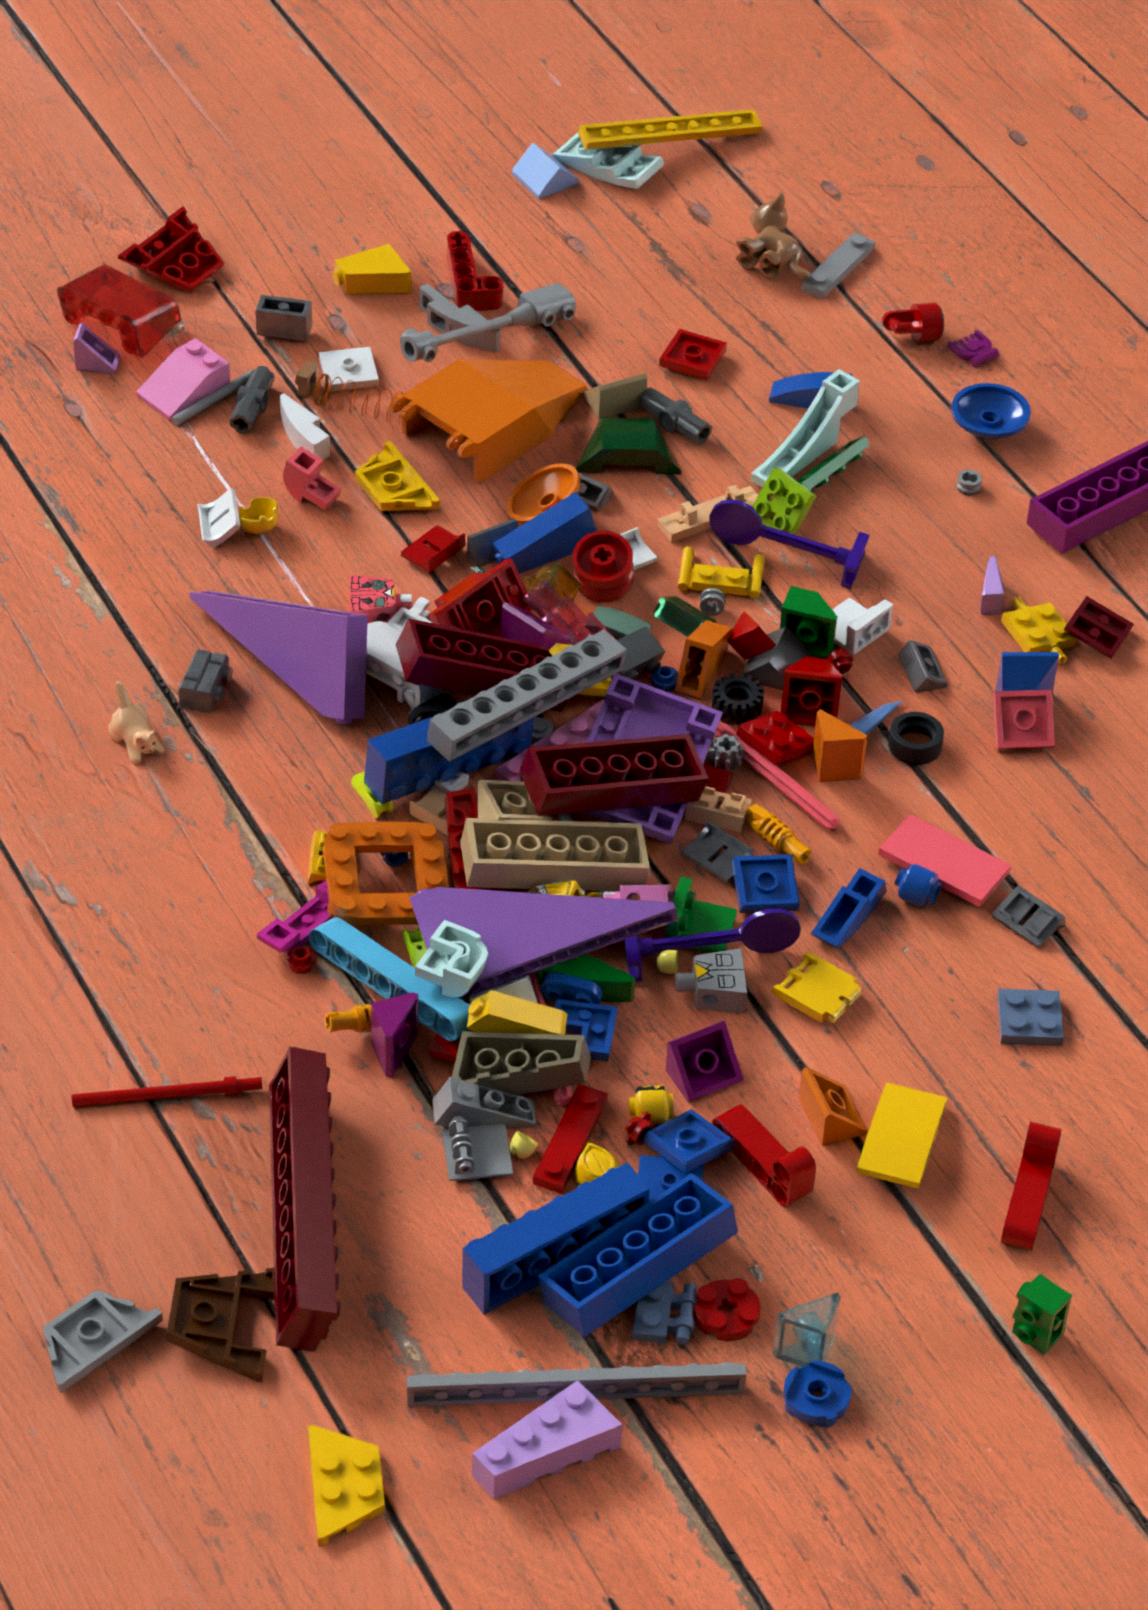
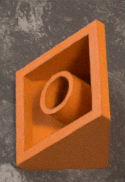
M821 709L817 712L813 744V757L819 782L860 779L863 776L868 735Z
M808 1067L802 1070L799 1101L822 1146L859 1137L868 1132L844 1084Z

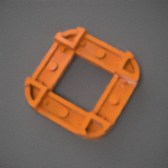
M346 822L331 825L325 837L322 853L328 892L327 910L330 918L333 916L339 917L359 931L361 930V925L418 924L409 897L416 895V893H360L355 853L410 852V858L414 863L417 892L425 888H449L443 842L436 832V827L431 823Z

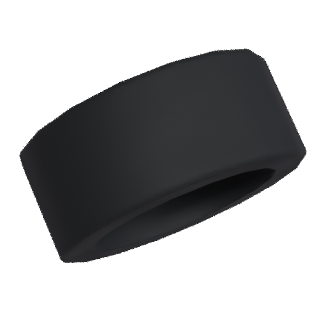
M914 711L903 713L891 723L888 747L891 754L902 762L913 765L928 764L937 759L942 751L944 729L941 723L929 714ZM916 732L928 736L932 741L925 744H912L900 736L905 733Z

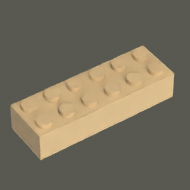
M466 818L460 841L467 887L530 889L533 886L551 884L561 880L565 882L577 881L582 890L620 891V885H645L650 870L642 825L639 823Z

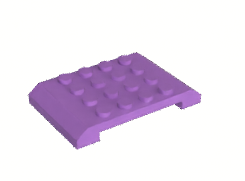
M615 673L587 742L690 734L702 764H704L723 712ZM688 802L583 813L611 823H639L642 825L644 835L672 844Z

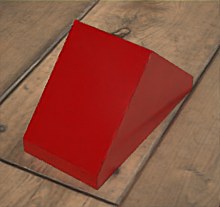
M745 611L740 615L727 640L743 660L764 653L776 646L771 638Z

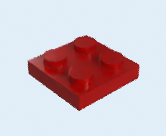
M679 329L661 355L659 366L707 380L725 354L727 343Z
M778 711L740 724L736 732L737 736L775 765L813 751L814 738L804 729L790 721L786 715Z

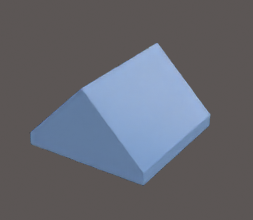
M534 143L530 145L512 169V175L538 199L579 184V179L559 160Z

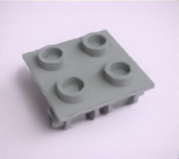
M455 1116L449 1124V1129H442L449 1181L513 1175L505 1123L468 1127V1122L464 1117Z

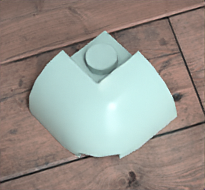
M444 920L431 936L429 949L416 964L415 976L442 986L443 996L461 997L470 990L482 974L489 952L481 941V935Z

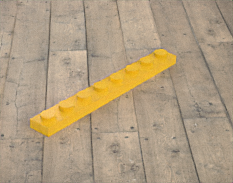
M750 109L579 125L577 133L585 150L757 134L761 133L763 126L755 110Z

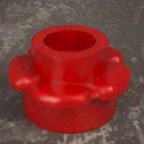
M845 649L835 650L827 658L841 675L849 672L853 666L854 657Z
M305 946L295 947L287 953L286 963L290 970L296 974L310 972L313 964L316 962L315 953H312V950Z

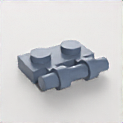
M665 1282L638 1300L632 1339L665 1344L667 1333L677 1334L676 1342L678 1344H688L690 1335L693 1334L695 1321L692 1318L694 1304H697V1286L687 1283L684 1285L683 1293L679 1295L673 1294L674 1283ZM671 1309L680 1310L678 1318H669Z

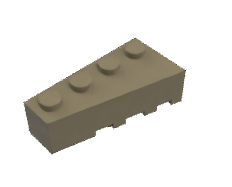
M462 1031L452 1078L519 1095L586 1083L591 1055L584 1035Z

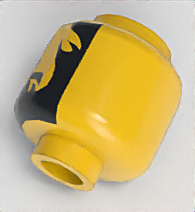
M663 1085L638 1086L634 1097H628L629 1116L641 1117L644 1112H649L651 1114L649 1121L655 1127L667 1122L669 1118H674L673 1093H668V1090Z

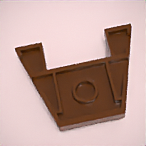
M266 1268L264 1273L251 1274L250 1270L238 1271L236 1276L218 1277V1274L176 1278L166 1341L254 1381L262 1382L267 1350L232 1344L239 1295L273 1300L275 1294L274 1268Z

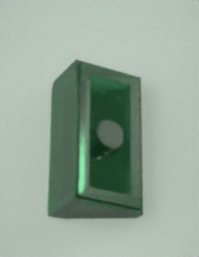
M677 596L660 597L653 614L656 618L687 637L706 620L717 623L715 619Z

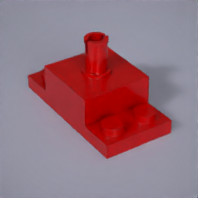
M505 559L487 573L471 574L436 599L434 602L437 609L428 615L433 624L497 636L501 633L502 606L504 602L527 611H531L535 607L513 559Z

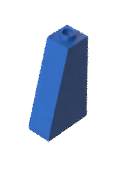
M576 492L495 541L493 545L497 554L494 555L497 564H500L505 559H513L520 574L573 554V550L579 540L585 535L597 531L590 508Z

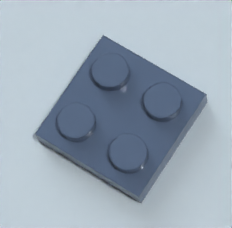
M998 989L997 1004L1000 1043L1062 1046L1064 1036L1060 991Z

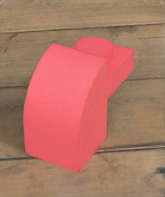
M301 446L286 461L283 472L285 486L298 502L302 503L307 499L325 511L340 496L341 488L320 475L323 460Z

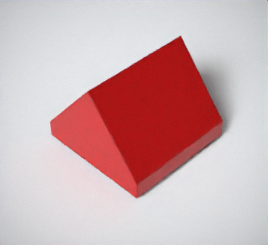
M703 765L709 777L706 787L715 788V791L727 793L733 773L728 770Z

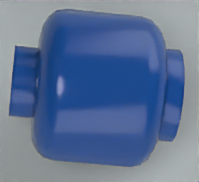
M912 864L907 870L901 869L895 880V885L899 886L898 896L919 908H923L927 904L932 905L937 899L942 886L938 882L939 877L937 873L918 864Z

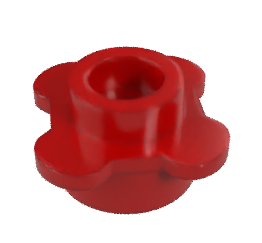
M644 1112L641 1117L635 1116L627 1123L625 1142L628 1145H632L634 1142L637 1145L645 1144L643 1142L644 1133L655 1128L649 1121L651 1117L649 1112Z

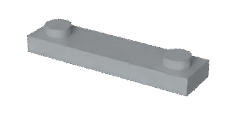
M854 232L810 274L808 280L802 282L801 290L824 299L875 249V241Z

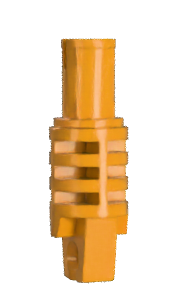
M757 804L748 807L745 821L759 837H762L776 851L792 854L793 860L799 865L805 864L810 859L812 850L796 838L793 829L789 828L777 816Z
M355 1005L348 1011L326 1012L324 1023L327 1031L353 1030L357 1033L371 1032V1005Z

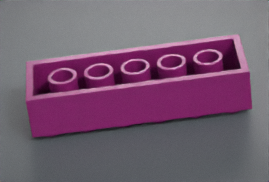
M1148 441L1030 499L1026 524L1063 554L1147 511Z

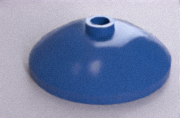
M980 383L965 387L955 395L951 406L952 416L961 428L970 434L987 439H1001L1019 433L1027 426L1031 414L1030 405L1024 396L1010 387L994 383Z

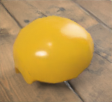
M258 497L251 499L247 509L240 506L238 512L240 527L251 534H263L271 531L277 525L279 519L278 502L272 498Z

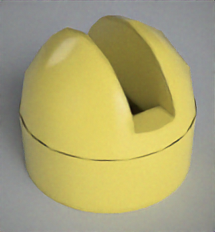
M665 950L658 954L656 959L657 968L662 973L676 974L678 972V950Z
M516 1131L510 1143V1151L513 1155L517 1154L519 1159H525L534 1153L538 1143L529 1136Z

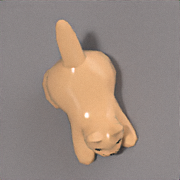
M117 681L115 683V693L120 707L114 712L109 723L108 730L112 740L116 743L125 741L129 759L133 764H140L143 756L146 754L163 755L165 749L156 738L155 731L150 727L148 713L142 706L131 702L125 687L120 681Z

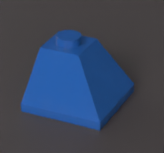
M1002 652L996 691L1052 690L1053 694L1059 653Z

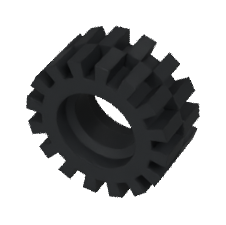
M731 673L729 678L724 675L721 677V681L717 680L715 682L711 706L713 709L723 712L721 721L726 718V723L731 724L733 720L736 721V725H740L741 721L746 723L750 719H756L758 715H761L764 689L763 686H760L758 680L753 682L754 677L750 675L746 679L743 673H740L739 677H735V673ZM732 697H740V698H743V699H745V700H743V701H736V700H732V699H730V698H732Z

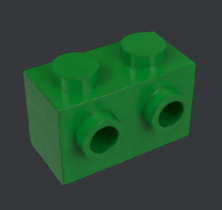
M1039 1273L1031 1282L1026 1281L1017 1292L1016 1298L1019 1300L1012 1316L1015 1319L1012 1333L1020 1341L1031 1345L1045 1355L1064 1335L1072 1295Z

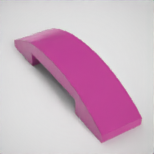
M326 880L316 887V896L284 922L275 919L257 933V939L279 953L292 951L295 947L309 942V933L312 929L334 918V916L330 918L327 910L328 892Z

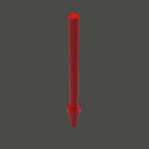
M236 1076L224 1077L222 1081L72 1094L71 1096L72 1107L219 1093H225V1096L238 1095V1092L262 1090L263 1085L262 1077L236 1079Z

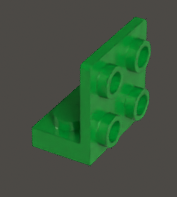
M680 877L672 901L676 908L678 920L666 924L665 938L732 930L737 916V909L695 900L696 892L692 891V879ZM728 943L687 949L714 953L726 951Z

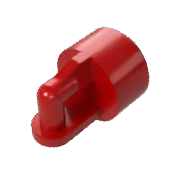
M936 302L913 304L909 310H896L885 313L882 317V325L885 329L893 331L895 334L910 333L914 342L938 341L944 331V316L941 307Z

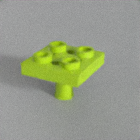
M774 467L752 507L758 512L763 525L796 535L817 496L782 469Z

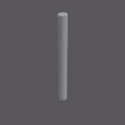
M252 370L171 418L173 424L179 426L237 391L240 386H245Z

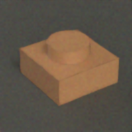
M307 360L302 370L299 369L297 371L295 384L298 385V396L309 398L318 381L317 362Z

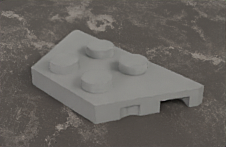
M95 1290L43 1326L58 1391L62 1393L163 1321L162 1312L154 1308L151 1312L135 1307V1302L123 1298L116 1299L111 1294Z

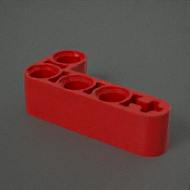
M463 231L449 233L447 235V263L454 301L457 307L460 309L469 305L475 311L501 308L503 305V280L497 276L477 277L469 235Z
M741 1104L712 1120L714 1126L734 1139V1148L730 1152L780 1205L786 1207L813 1192L816 1163L812 1154L805 1147H798L789 1153L758 1119Z
M1030 1121L1019 1171L1002 1232L1001 1243L1033 1250L1056 1161L1062 1129Z

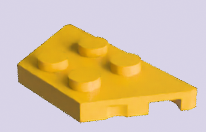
M387 441L384 444V450L380 454L374 453L366 464L361 465L355 471V480L380 511L437 510L440 508V499L391 441Z
M308 1425L318 1546L329 1543V1537L344 1529L346 1532H349L358 1527L364 1520H371L385 1512L379 1446L315 1425Z

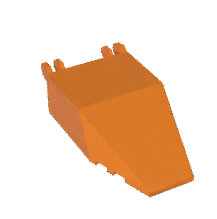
M458 359L404 394L398 393L390 402L389 410L393 413L401 411L402 432L406 436H410L430 422L449 433L451 436L446 442L447 449L453 451L459 448L457 455L464 459L474 455V481L482 483L554 434L557 424L563 422L566 418V412L569 408H573L582 396V392H585L587 384L550 361Z

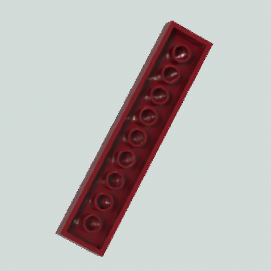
M289 1046L269 1084L276 1345L315 1352L321 1340L326 1339L332 1321L338 1319L341 1308L340 1301L336 1300L339 1274L335 1273V1264L338 1258V1247L334 1246L337 1221L333 1220L336 1195L332 1193L335 1170L331 1167L330 1161L334 1149L333 1142H330L329 1138L332 1129V1117L328 1115L331 1092L327 1091L330 1068L326 1067V1053Z

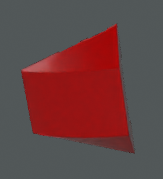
M184 206L170 215L166 220V224L141 244L137 245L134 243L118 255V259L134 266L148 276L183 291H193L224 266L223 260L210 242L204 240L198 232L199 227L197 224L190 221Z

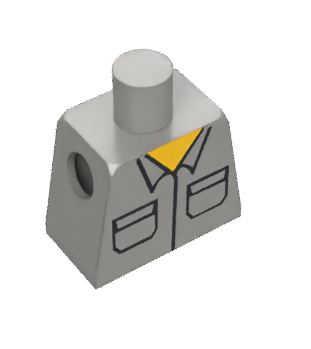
M742 949L696 955L693 958L692 973H676V992L694 991L695 1006L699 1009L745 1013L747 987Z

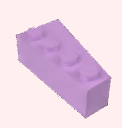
M577 1380L473 1452L472 1477L493 1499H496L534 1483V1479L549 1473L551 1476L562 1472L565 1466L578 1461L584 1463L595 1458V1454L607 1449L609 1452L621 1448L622 1424Z

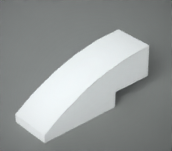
M286 394L280 395L282 424L294 447L298 450L302 446L322 460L330 456V435L320 429V418Z

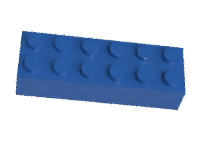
M433 717L368 739L364 783L379 802L384 804L432 787L437 780L441 779L443 782L454 779L456 778V773L463 772L468 774L517 756L530 747L534 717L450 762L427 741L429 722Z
M627 1162L618 1168L609 1169L604 1175L591 1182L582 1183L577 1189L563 1196L555 1197L548 1204L536 1210L526 1212L521 1218L509 1224L499 1226L494 1232L480 1239L470 1241L463 1247L462 1288L483 1315L540 1285L538 1275L648 1203L650 1188Z
M691 1173L538 1275L544 1303L582 1336H587L737 1234L738 1228L733 1204Z

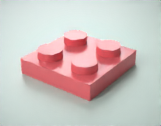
M1052 690L995 691L993 693L996 750L1055 747Z

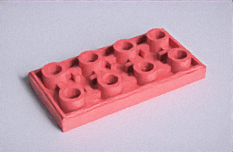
M909 814L881 845L878 853L879 856L906 870L912 864H918L937 873L939 877L938 882L942 884L941 888L978 907L982 906L1011 871L1010 864L912 814Z

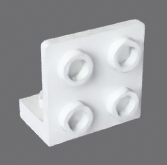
M848 598L832 609L838 616L835 643L852 655L858 653L891 628L893 604L886 599L876 606L866 609L853 599Z

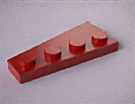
M474 788L447 792L444 800L453 888L510 891L511 888L467 887L460 841L466 818H478V796Z

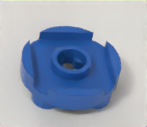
M811 1361L809 1366L799 1368L798 1365L788 1373L785 1379L783 1390L785 1410L788 1414L795 1416L805 1423L831 1427L849 1408L852 1393L851 1386L845 1380V1374L842 1370L833 1364L823 1361ZM817 1388L822 1389L823 1396L814 1397L809 1391L815 1392Z

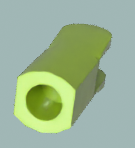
M419 926L418 929L408 931L407 928L402 929L404 944L414 968L427 951Z

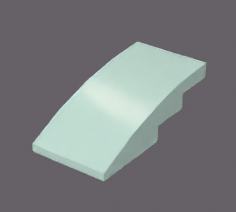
M578 133L553 153L557 160L578 172L604 182L634 189L642 186L664 166L661 156L643 155L641 146L638 145L585 150Z

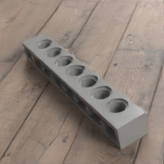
M605 630L589 635L583 641L566 647L562 652L545 658L542 662L522 670L519 674L509 679L502 680L498 685L479 692L475 697L458 703L455 707L442 714L435 715L429 722L427 741L450 762L611 677L615 673L622 671L627 649Z

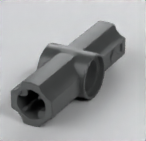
M258 366L257 369H253L246 385L240 386L238 390L236 407L230 417V426L238 433L246 434L248 430H252L259 413H264L266 410L268 393L274 382V373L268 367Z
M652 387L646 389L639 399V406L656 416L662 428L668 432L677 430L700 445L706 442L708 436L712 433V425L693 414L690 405L682 399L674 402Z

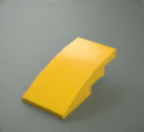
M886 1082L863 1146L856 1173L919 1189L930 1160L932 1147L938 1134L939 1124L948 1097Z

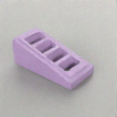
M991 556L987 564L980 606L982 615L1001 614L1003 610L1005 593L995 556Z

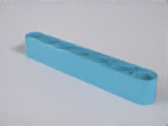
M334 917L310 931V943L319 954L385 999L411 992L419 994V1022L447 1041L457 1040L461 1037L462 1031H472L467 1028L469 1016L468 1003L459 997L443 996L442 986L415 976L414 967L341 918Z

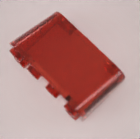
M105 264L57 288L58 299L63 312L62 315L68 323L79 325L85 320V316H90L100 321L103 325L118 330L124 350L141 358H144L182 320L179 307L170 296Z

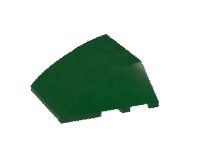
M601 417L575 468L578 473H602V465L654 466L655 474H681L682 472L654 418Z

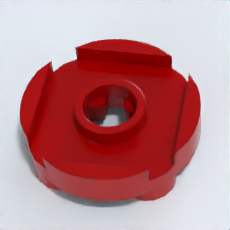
M741 1278L717 1280L698 1289L697 1304H694V1319L699 1329L705 1334L710 1332L717 1335V1339L721 1341H737L747 1337L758 1323L760 1318V1301L756 1293L748 1287V1283ZM723 1306L733 1308L732 1314H727L723 1310L719 1311V1309Z

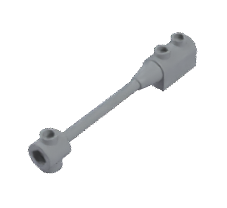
M559 283L521 293L517 308L505 316L434 336L428 330L418 332L414 328H409L400 337L403 356L409 362L421 359L431 362L437 355L438 346L508 325L535 326L543 324L548 327L558 318L568 321L575 314V298L570 291Z

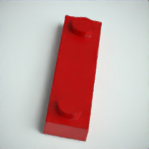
M578 1084L533 1175V1185L563 1194L575 1165L608 1102V1093Z

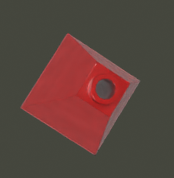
M804 657L785 669L780 713L786 715L795 724L816 726V716L820 709L838 718L842 675L828 659Z

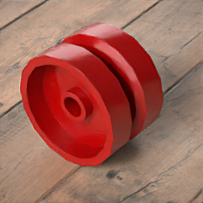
M595 531L585 535L577 542L573 550L574 583L578 591L587 599L596 602H611L621 598L630 590L634 582L633 550L625 538L611 531Z

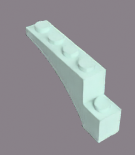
M838 369L822 381L818 394L798 425L780 447L751 473V481L763 488L774 467L782 469L793 477L834 446L839 438L841 417L857 406L860 380Z

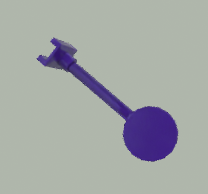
M732 499L723 500L714 505L709 515V524L713 532L730 544H750L761 536L835 560V563L844 565L841 586L849 589L852 588L864 558L865 547L870 536L869 534L859 532L851 550L842 547L834 548L762 524V519L758 512L752 506Z
M765 909L749 916L739 929L653 940L652 937L639 939V935L624 940L629 975L635 977V982L642 981V957L652 956L656 952L665 950H679L742 941L747 948L755 952L774 953L782 951L796 942L800 936L801 926L798 917L790 911L784 909Z

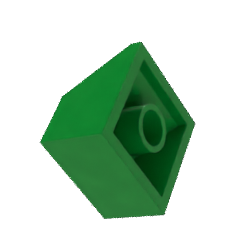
M790 586L781 610L780 628L787 626L811 652L812 657L827 659L829 654L834 651L838 616L818 592Z

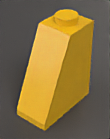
M390 244L334 260L335 271L332 272L333 280L337 286L341 287L345 294L412 292V271Z
M490 990L470 1003L467 1028L473 1032L565 1035L568 1014L563 1010Z

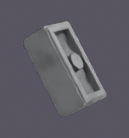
M579 473L581 483L577 494L588 507L600 511L613 497L614 491L611 487Z
M514 518L467 536V557L476 567H482L496 561L494 555L497 553L493 543L518 528L517 520Z
M909 640L898 656L915 692L946 688L948 686L931 646Z

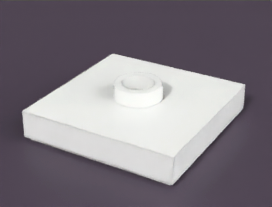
M370 347L319 352L322 373L328 374L331 379V392L342 390L341 379L343 386L348 380H353L356 388L360 383H365L367 388L375 385L379 386V378ZM349 381L345 385L344 390L354 389L353 382ZM361 384L357 389L366 388V386Z

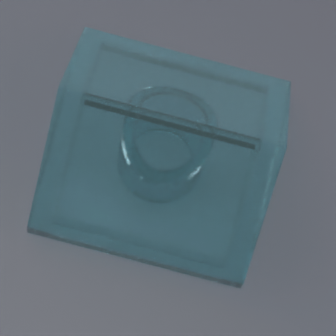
M837 1292L778 1313L773 1354L777 1359L802 1367L809 1366L811 1361H826L836 1337L841 1300L839 1293Z

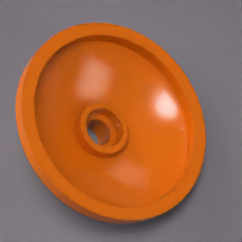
M559 463L541 468L526 477L514 489L508 499L507 512L511 519L515 518L518 524L523 525L571 494L578 493L581 483L578 471L572 465Z

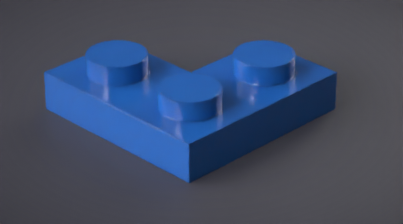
M556 999L555 1008L563 1010L568 1014L565 1032L584 1035L591 1059L609 1062L618 1007Z

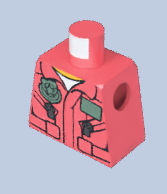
M349 575L350 612L368 615V623L375 621L387 623L395 615V611H399L402 607L408 610L412 608V595L395 594L394 580Z

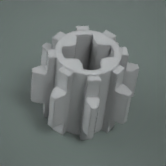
M723 734L722 737L712 740L711 748L708 751V760H712V765L715 768L728 771L735 770L741 766V758H744L745 748L740 747L737 737Z

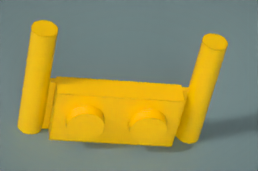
M690 546L684 548L678 581V589L680 591H687L688 589L704 591L709 588H716L724 594L749 595L752 599L759 598L765 557L762 554L754 556L752 575H749V569L694 564V568H692L694 549Z

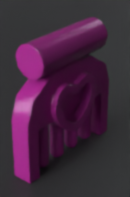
M978 329L974 331V334H970V338L968 336L964 337L968 343L963 339H959L961 344L957 341H950L947 344L949 350L959 358L971 361L973 367L980 366L999 357L998 349H991V341Z

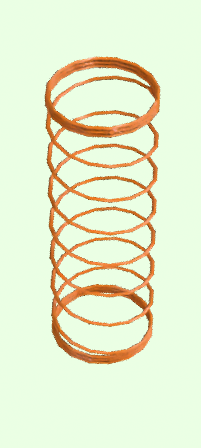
M321 374L316 383L314 402L316 405H322L324 400L325 407L329 404L332 383L328 374ZM325 376L324 392L318 403L320 383ZM341 379L342 390L338 398L337 410H339L342 405L345 385L349 381H352L354 384L355 391L353 393L349 407V412L351 413L355 405L357 388L361 384H364L367 389V385L365 383H360L356 388L354 381L348 380L343 386V381ZM330 389V396L326 406L327 395ZM368 389L362 406V416L367 409L368 393L370 392ZM380 391L375 406L374 419L377 418L380 408ZM342 393V400L340 407L338 409L339 399ZM354 397V404L351 410V403ZM366 398H367L366 407H365V411H364V414H363V408H364L365 400H366ZM378 402H379L377 415H376V417H375V412H376L377 404H378ZM388 407L387 415H386V421H387V422L389 421L390 416H391V411H390V415H389V418H388V420H387L388 412H389V407ZM399 415V421H398L399 425L402 423V419H401V422H400V416H401V415Z

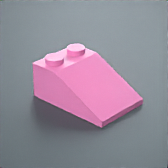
M195 338L176 348L136 391V395L171 421V418L230 383V364Z

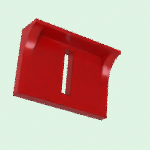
M436 525L403 549L401 556L430 573L466 546L465 533L457 536Z

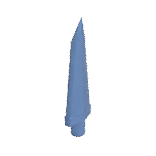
M903 701L884 704L851 723L850 726L868 735Z

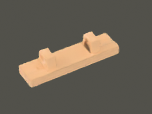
M737 485L727 487L726 495L692 506L690 501L680 504L678 512L658 518L657 527L670 542H674L711 529L709 515L714 505L720 501L729 499L739 500L753 506L758 495L751 486L739 490Z

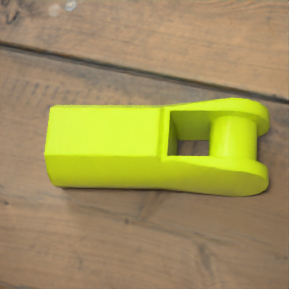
M365 771L353 776L351 786L365 802L374 818L380 817V813L385 811L389 813L393 811L392 801L381 804L365 785Z

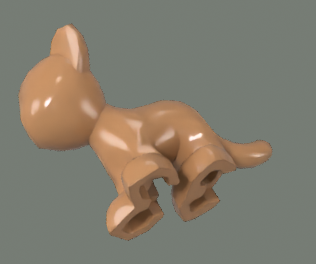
M780 193L775 201L761 205L749 217L753 228L759 235L754 239L742 238L736 241L741 252L736 257V261L746 269H751L759 262V269L767 279H774L789 268L796 277L808 280L810 272L798 265L803 253L802 247L795 238L783 233L788 221V215L785 209V197L783 193Z

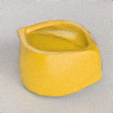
M587 1143L575 1165L574 1178L577 1184L581 1185L584 1182H591L604 1175L609 1169L618 1168L620 1165L610 1152L592 1143Z

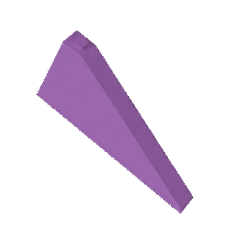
M215 591L190 592V598L323 716L335 718V723L352 724L353 719L364 718L368 615Z
M448 887L425 888L418 891L416 895L409 897L427 950L430 947L431 936L444 920L481 935V941L489 952L488 959L482 974L470 990L459 997L460 999L678 920L673 902Z

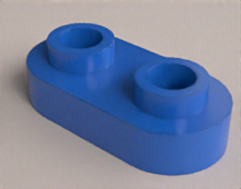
M558 972L546 974L540 987L542 994L551 1002H556V999L599 1004L603 995L601 987L595 982Z

